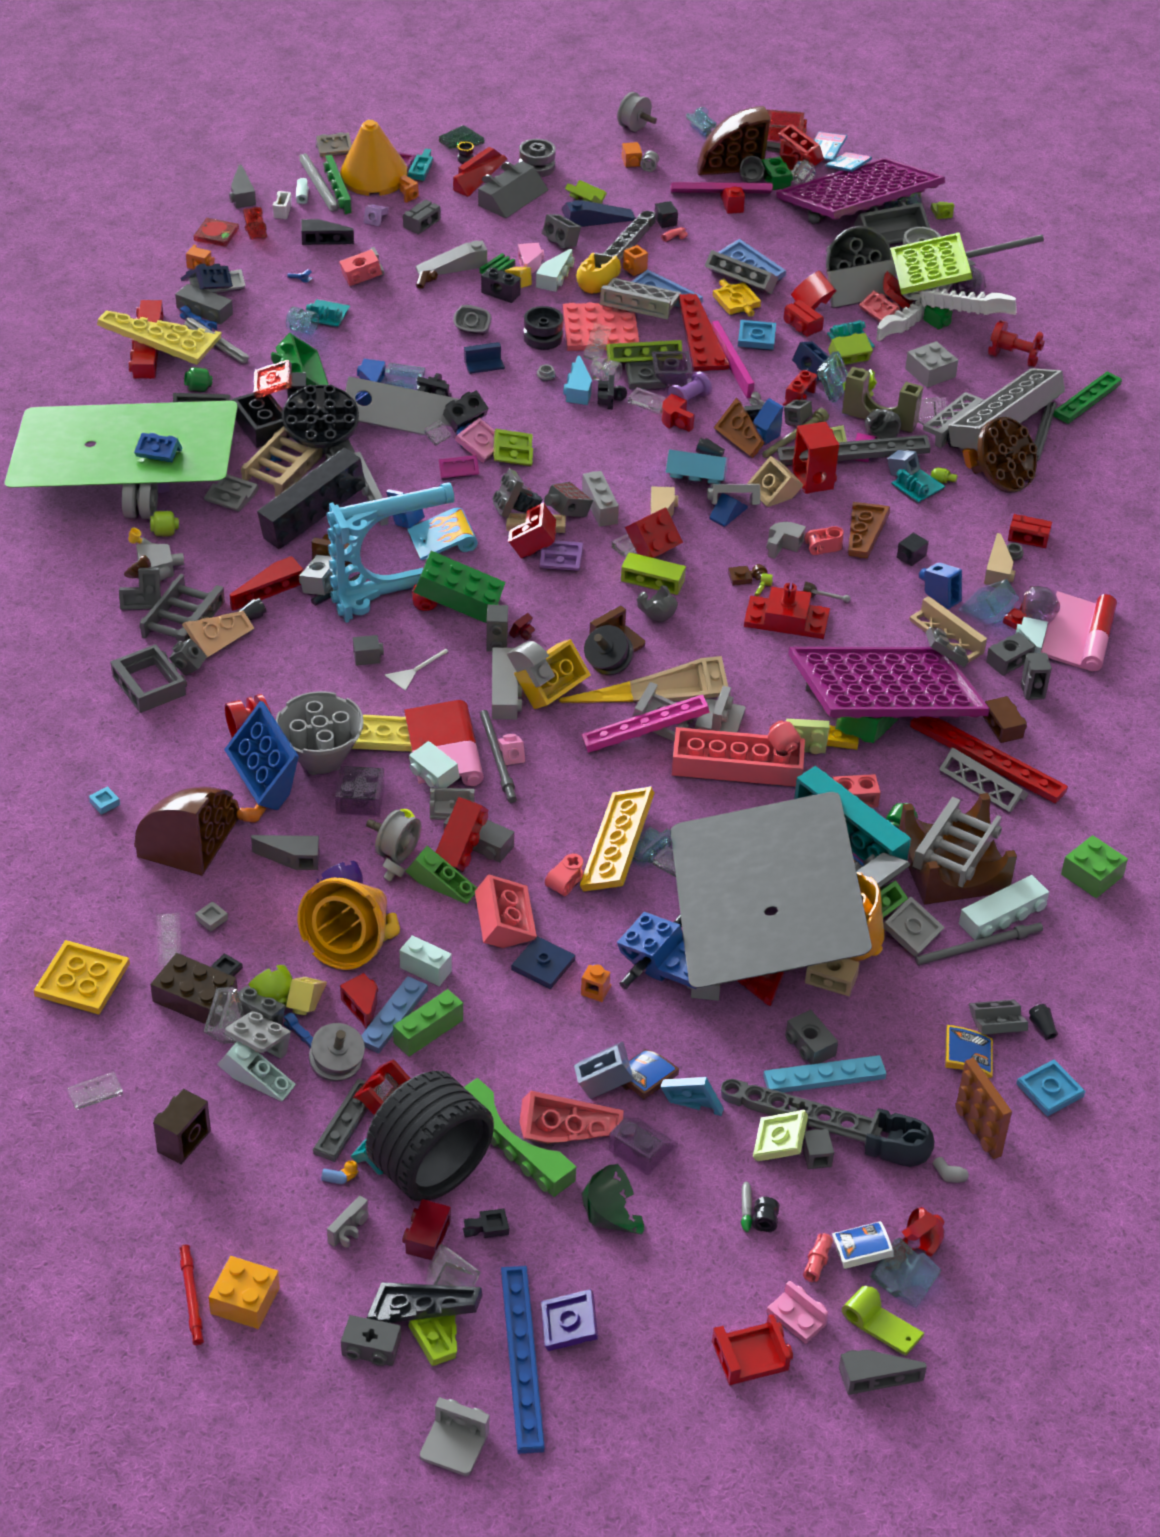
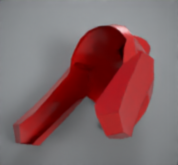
M923 1207L915 1208L909 1216L907 1228L902 1231L905 1238L892 1247L894 1257L881 1260L884 1270H894L916 1250L914 1248L908 1250V1240L916 1241L920 1238V1246L918 1248L925 1251L927 1256L932 1257L940 1248L944 1238V1219L939 1215H932ZM883 1263H891L892 1265L884 1267Z

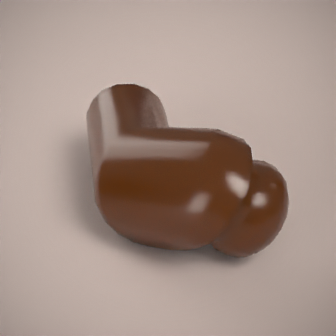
M431 270L420 272L416 287L424 289L426 282H432V280L438 278L437 272Z

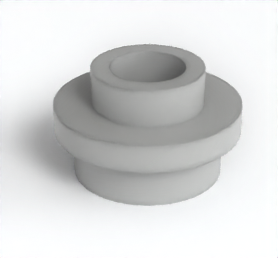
M544 364L539 367L537 376L542 380H551L555 377V370L551 365Z

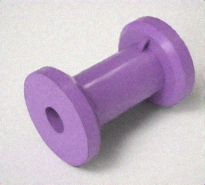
M696 372L692 375L691 382L683 387L678 385L669 387L667 395L674 394L686 399L688 406V400L697 395L701 397L710 395L712 385L704 373Z

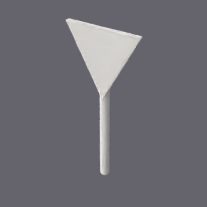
M444 649L414 669L385 674V676L406 691L418 670L446 654L448 650Z

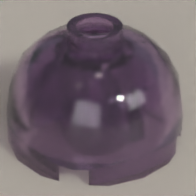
M969 265L972 279L953 283L952 286L957 295L961 291L967 292L966 296L974 292L977 298L986 288L985 276L980 269Z
M1030 586L1031 590L1026 591L1023 597L1022 613L1026 614L1028 618L1046 621L1048 624L1051 623L1060 611V602L1056 594L1048 587Z

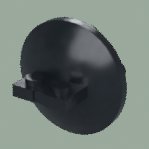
M308 385L295 392L286 401L282 411L283 426L293 440L304 446L329 448L345 442L354 434L359 423V410L356 402L347 392L333 385Z

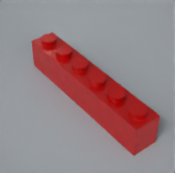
M140 300V307L136 308L137 318L135 319L144 317L148 318L147 321L157 323V320L163 321L162 300ZM132 339L129 372H132L133 379H155L159 350Z

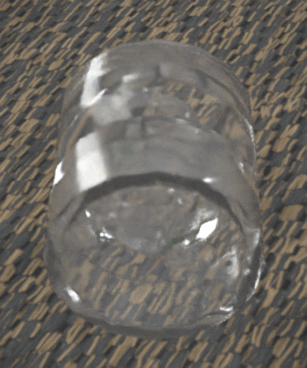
M596 356L592 361L589 375L595 381H608L609 375H614L615 386L622 373V363L613 360L608 362L606 358Z

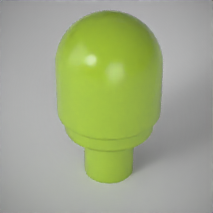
M938 467L931 472V477L941 484H947V481L956 483L958 475L950 474L948 469Z

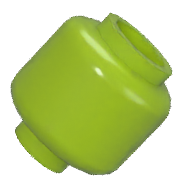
M155 511L153 516H150V530L158 537L173 536L175 529H179V518H175L172 511Z

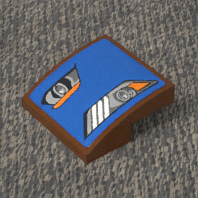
M644 1049L629 1060L634 1080L621 1086L625 1090L631 1088L645 1100L661 1088L663 1080L673 1079L678 1076L679 1068L661 1055Z

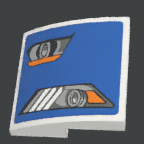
M881 1221L832 1233L844 1269L894 1257L890 1240Z

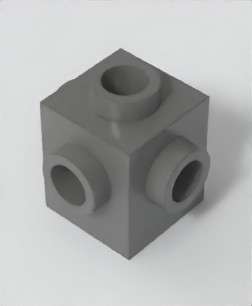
M190 638L185 642L179 641L172 648L173 653L169 657L175 666L187 676L199 669L207 655Z

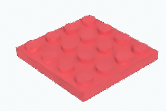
M600 303L563 304L567 351L607 350L608 344L639 342L635 312L600 305Z

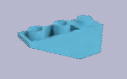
M577 356L576 362H572L571 373L568 374L563 395H566V402L588 405L591 397L592 379L581 356Z

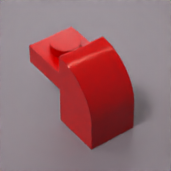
M670 394L663 401L661 420L669 429L672 426H677L690 432L694 429L695 414L686 411L687 400L679 396Z

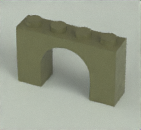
M852 367L846 377L842 413L866 419L873 410L886 409L899 415L901 419L900 430L912 433L919 420L923 386L905 382L899 393L898 406L891 408L883 407L873 401L869 394L870 371Z

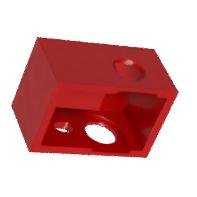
M826 421L797 426L792 472L803 484L802 489L805 494L832 490L837 481L836 468L839 443L834 436L832 428L830 429ZM805 450H809L808 460H800V454Z

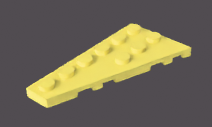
M107 310L97 321V325L106 330L113 331L196 365L220 340L222 333L215 331V334L207 333L202 328L192 330L188 329L186 325L157 320V323L147 321L148 318L144 317L133 319L128 314Z

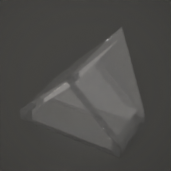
M947 397L922 399L918 422L924 425L947 407Z
M440 1244L429 1265L426 1284L474 1287L481 1272L445 1245Z

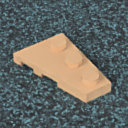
M244 611L224 614L218 617L203 618L197 621H188L182 624L190 638L207 657L254 629Z

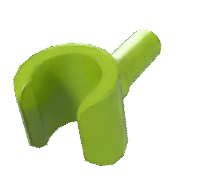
M762 574L760 585L754 594L755 596H759L765 586H772V574Z

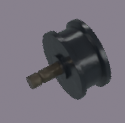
M606 625L595 629L587 637L584 644V655L596 671L610 676L621 673L630 665L634 655V648L632 642L621 629Z

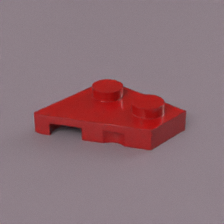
M784 971L737 981L764 1003L771 1006L784 976Z

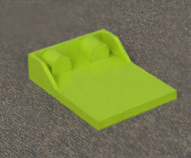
M960 233L891 248L895 273L897 274L902 295L972 279Z

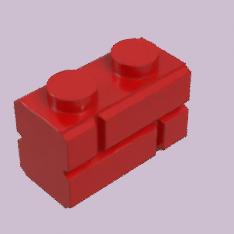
M798 300L785 306L784 321L796 328L799 333L808 337L823 330L824 317L803 301Z
M1014 514L1007 541L1046 549L1052 521Z

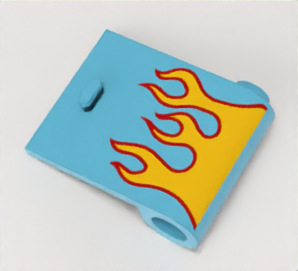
M453 508L410 529L408 528V532L421 560L427 559L430 551L440 553L458 545L462 552L473 551L478 545L476 536L461 508Z

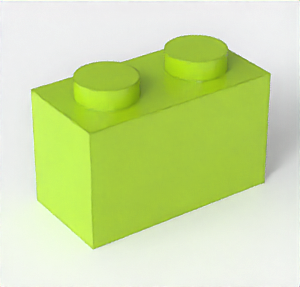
M856 333L851 336L832 339L828 351L831 358L835 361L834 365L837 367L868 361L873 349L866 333Z

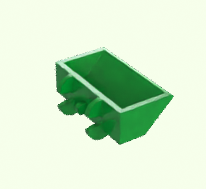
M289 333L275 347L277 353H271L272 362L282 367L283 372H277L281 374V377H284L282 374L288 369L290 373L306 372L307 386L329 385L318 350L293 334ZM282 378L283 384L287 385V378Z

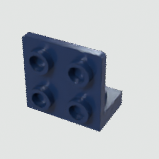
M199 264L195 266L194 270H189L184 276L180 277L181 281H189V278L197 277L200 289H229L233 287L229 267L221 266L220 264H213L211 266Z

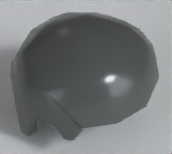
M749 156L741 162L740 176L745 182L758 183L763 178L765 167L761 159Z

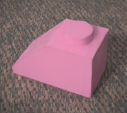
M539 243L518 244L520 266L531 267V274L540 268L542 260H544V250L540 248Z

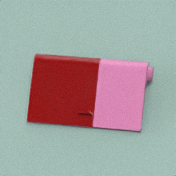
M454 700L404 709L412 753L429 741L458 763L459 776L462 777L465 785L477 786L483 781L484 776L469 708L465 701ZM419 775L417 776L419 784L426 783Z

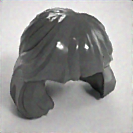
M875 409L865 419L866 431L869 435L876 436V439L896 438L901 429V419L898 414L892 411Z
M660 586L661 588L649 600H647V593L641 592L637 598V606L653 621L665 622L674 615L678 602L670 594L666 586Z

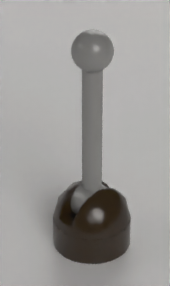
M805 581L803 591L811 592V598L818 594L840 599L845 603L851 600L849 595L841 596L818 591L813 583Z

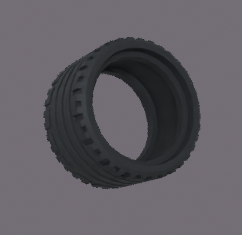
M445 1071L422 1073L397 1088L378 1109L367 1132L366 1154L410 1199L414 1201H421L422 1199L427 1201L433 1200L455 1189L479 1165L493 1137L494 1119L492 1113L449 1073Z

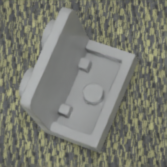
M251 1011L227 1026L225 1034L259 1053L267 1051L281 1059L287 1054L291 1031L269 1020L262 1014Z
M439 1397L435 1405V1422L421 1449L420 1459L463 1476L470 1475L489 1435L490 1415L481 1409H472L460 1405L455 1400H446Z

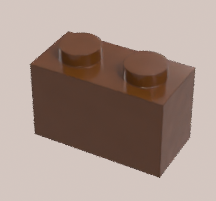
M1008 696L985 701L989 707L988 716H983V718L1000 743L1024 738L1027 722L1020 715L1016 705L1012 703Z

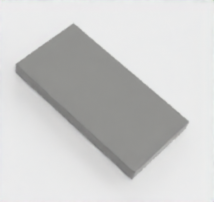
M894 260L828 271V280L837 290L830 299L831 307L862 302L873 291L889 297L884 292L883 280L887 271L896 277Z

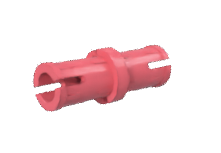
M820 1233L817 1236L814 1248L809 1251L808 1264L803 1272V1277L809 1282H814V1280L817 1282L819 1280L822 1268L828 1262V1252L833 1244V1238L826 1233L822 1235Z

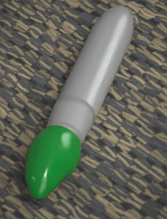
M745 1181L742 1185L741 1226L745 1232H749L753 1221L751 1218L752 1191L750 1183Z

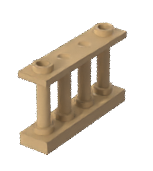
M284 426L278 432H275L273 437L247 463H244L241 468L243 480L248 481L253 476L274 485L275 497L298 482L322 458V448L306 447L287 439V432ZM284 445L303 454L295 457L279 449ZM271 455H274L292 463V465L286 468L269 459ZM265 466L283 475L275 478L259 471V469Z

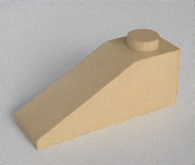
M651 486L650 514L666 507L672 517L674 507H678V495H675V487Z
M997 533L984 584L1007 589L1009 582L1014 581L1016 571L1012 570L1014 562L1002 535Z

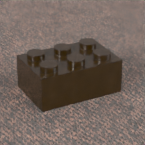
M177 952L150 984L152 1001L210 1027H214L233 1003V996L238 992L236 977Z

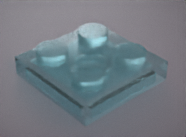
M839 351L832 352L817 370L818 377L823 384L829 402H836L844 393L843 383L848 375Z

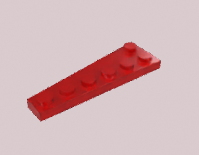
M679 294V304L693 371L729 370L730 365L698 295Z

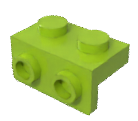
M581 180L578 181L576 186L567 183L565 190L570 193L569 196L575 200L581 199L602 204L607 194L604 190Z

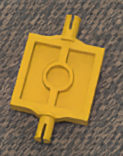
M721 279L719 284L722 288L713 290V297L729 315L743 311L749 317H752L755 313L752 309L761 306V300L744 282L729 284L725 279Z

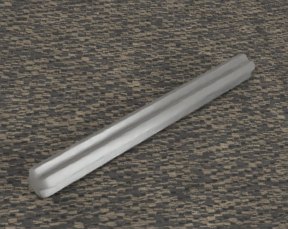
M306 153L299 156L300 162L329 210L337 211L338 203Z

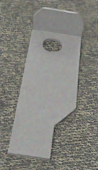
M349 376L345 390L358 406L359 422L425 435L444 425L450 426L443 415L445 405L452 400H459L457 398ZM361 391L368 392L372 397V402L367 406L359 405L355 399L357 393ZM469 404L470 407L476 408L475 404ZM453 412L455 416H461L460 413Z

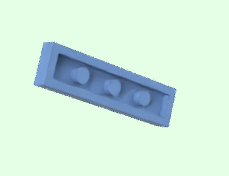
M409 976L406 977L361 1035L365 1048L377 1053L381 1052L393 1036V1025L411 1013L428 991L427 984Z

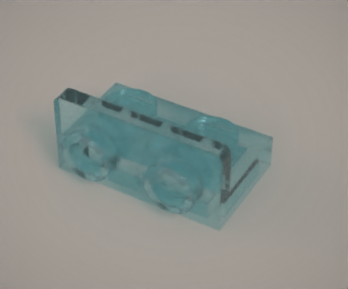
M651 826L648 827L640 835L632 862L641 868L647 863H652L660 852L666 851L670 847L671 830L667 828L660 833Z

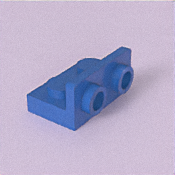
M141 433L134 453L136 457L172 462L176 451L181 452L183 448L178 438L174 436L166 437L155 433Z

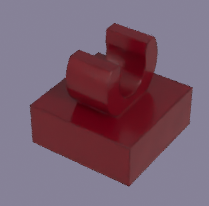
M527 612L513 623L508 634L513 638L519 635L525 640L531 638V634L535 631L534 627L530 625L533 617Z

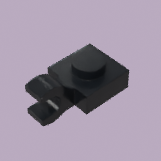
M505 1208L480 1211L479 1218L463 1220L465 1238L476 1236L480 1232H483L484 1238L509 1235Z

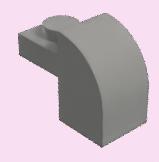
M780 522L771 526L766 548L769 549L768 557L775 559L782 548L797 552L804 542L806 526L792 522Z
M528 641L507 653L516 672L526 669L535 687H539L555 677L546 661L549 655L539 644Z

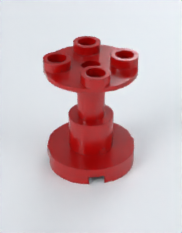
M999 320L990 338L993 345L988 347V354L997 356L1001 349L1011 352L1017 349L1029 353L1027 365L1035 367L1038 362V351H1042L1044 347V333L1039 331L1032 343L1019 339L1018 334L1008 332V322Z

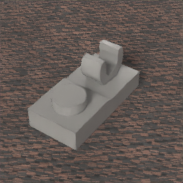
M359 1196L327 1228V1239L330 1245L335 1247L340 1242L342 1246L348 1248L350 1246V1239L346 1238V1236H353L356 1239L359 1237L356 1227L363 1225L368 1218V1200Z

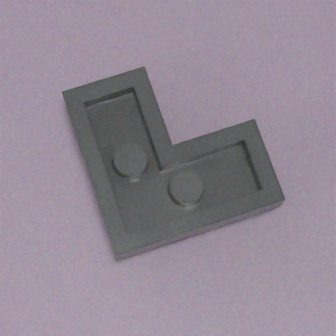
M160 567L139 568V587L119 588L120 609H152L161 598Z
M932 627L928 628L926 636L930 647L965 667L969 662L966 650L958 645L954 647L949 644L950 641L943 630L939 628L935 630Z

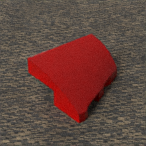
M781 139L780 157L786 163L788 169L798 173L800 168L804 167L808 171L813 172V157L786 140Z

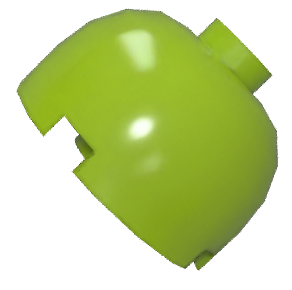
M277 965L278 970L271 972L270 969H267L249 982V987L255 989L258 995L273 998L286 1006L293 977L285 965Z

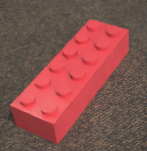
M676 727L672 776L796 787L797 777L803 774L805 739L800 738L797 744L798 747L793 752L780 753L769 741L768 735Z

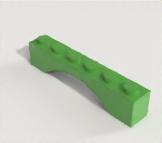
M476 1078L464 1087L492 1113L494 1131L491 1144L503 1150L509 1161H515L527 1177L531 1176L537 1182L542 1191L549 1192L555 1197L576 1181L577 1167L561 1152L533 1146L521 1140L506 1127L497 1113L494 1103V1092L481 1080Z

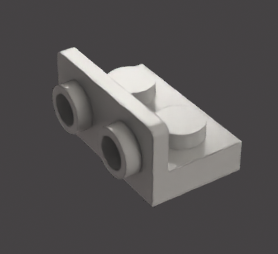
M340 132L316 136V148L318 147L320 157L348 154L352 146L349 133Z

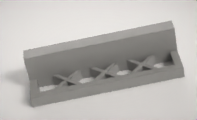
M965 392L924 424L923 430L934 434L935 446L942 448L948 443V425L983 402L984 399Z
M954 748L951 749L939 768L942 772L979 794L986 793L984 792L983 783L994 782L996 791L988 793L991 801L1010 813L1019 799L1025 800L1029 794ZM955 759L959 762L961 770L951 772L947 768L951 761ZM970 771L977 772L978 781L969 783L965 773ZM1010 792L1014 794L1008 806L1002 803L1001 793Z

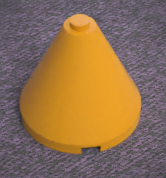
M367 120L361 125L342 164L340 174L348 190L369 196V193L379 192V196L400 189L399 177L407 176V165L379 124L374 120Z
M329 878L320 881L304 894L299 904L297 921L303 942L307 940L315 951L312 954L330 967L348 970L362 966L376 956L383 944L387 897L380 889L344 878Z

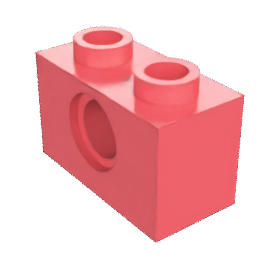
M372 249L339 261L342 274L349 286L382 275L379 260Z

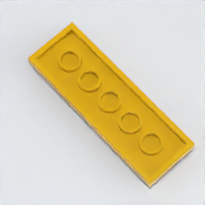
M652 787L612 793L580 882L583 892L624 885L655 794Z

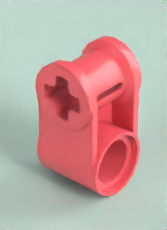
M837 526L810 530L805 534L804 540L809 545V551L812 555L837 552L843 547L844 532L842 528Z
M568 854L548 873L545 879V886L563 896H567L573 887L582 880V857L578 854Z

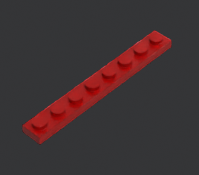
M921 716L911 720V728L951 749L958 750L981 765L1055 804L1067 792L1068 786L939 718Z

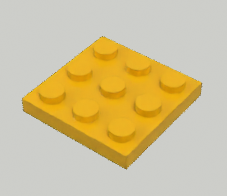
M65 940L35 987L34 996L100 1015L129 967L130 960L128 957Z

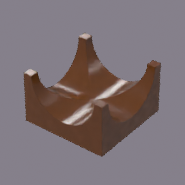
M979 794L975 805L965 814L991 824V798L989 794ZM912 803L903 804L899 830L911 838L907 860L911 865L908 868L924 905L988 896L1011 885L1017 855L1015 850L1005 851L1002 857L994 839L976 865L972 879L967 880L963 887L958 886L960 874L938 865L937 861L926 862L921 870L913 867L915 851L934 824L925 823L917 819L914 815ZM960 821L952 823V826L980 838H983L986 833ZM950 834L943 836V840L972 852L977 847ZM935 848L934 850L935 854L963 866L968 860L941 848Z

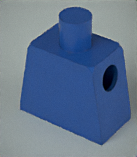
M936 563L928 569H921L919 578L925 581V593L947 609L962 601V569L943 563Z

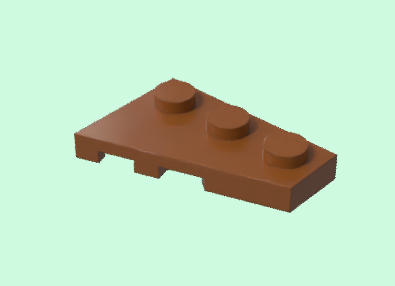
M735 398L713 428L754 458L765 443L741 401Z

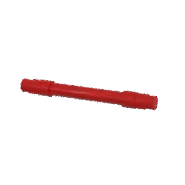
M183 1244L179 1247L180 1265L184 1277L192 1344L197 1346L204 1343L202 1335L203 1325L199 1314L193 1273L194 1264L190 1245Z

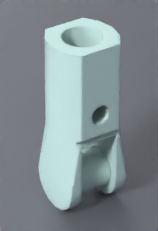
M306 178L297 180V203L305 204L308 202L309 188Z

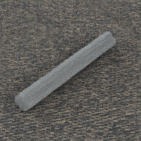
M187 318L184 323L189 329L198 330V328H202L207 333L215 334L193 318ZM222 337L214 345L238 362L245 364L248 362L249 356Z

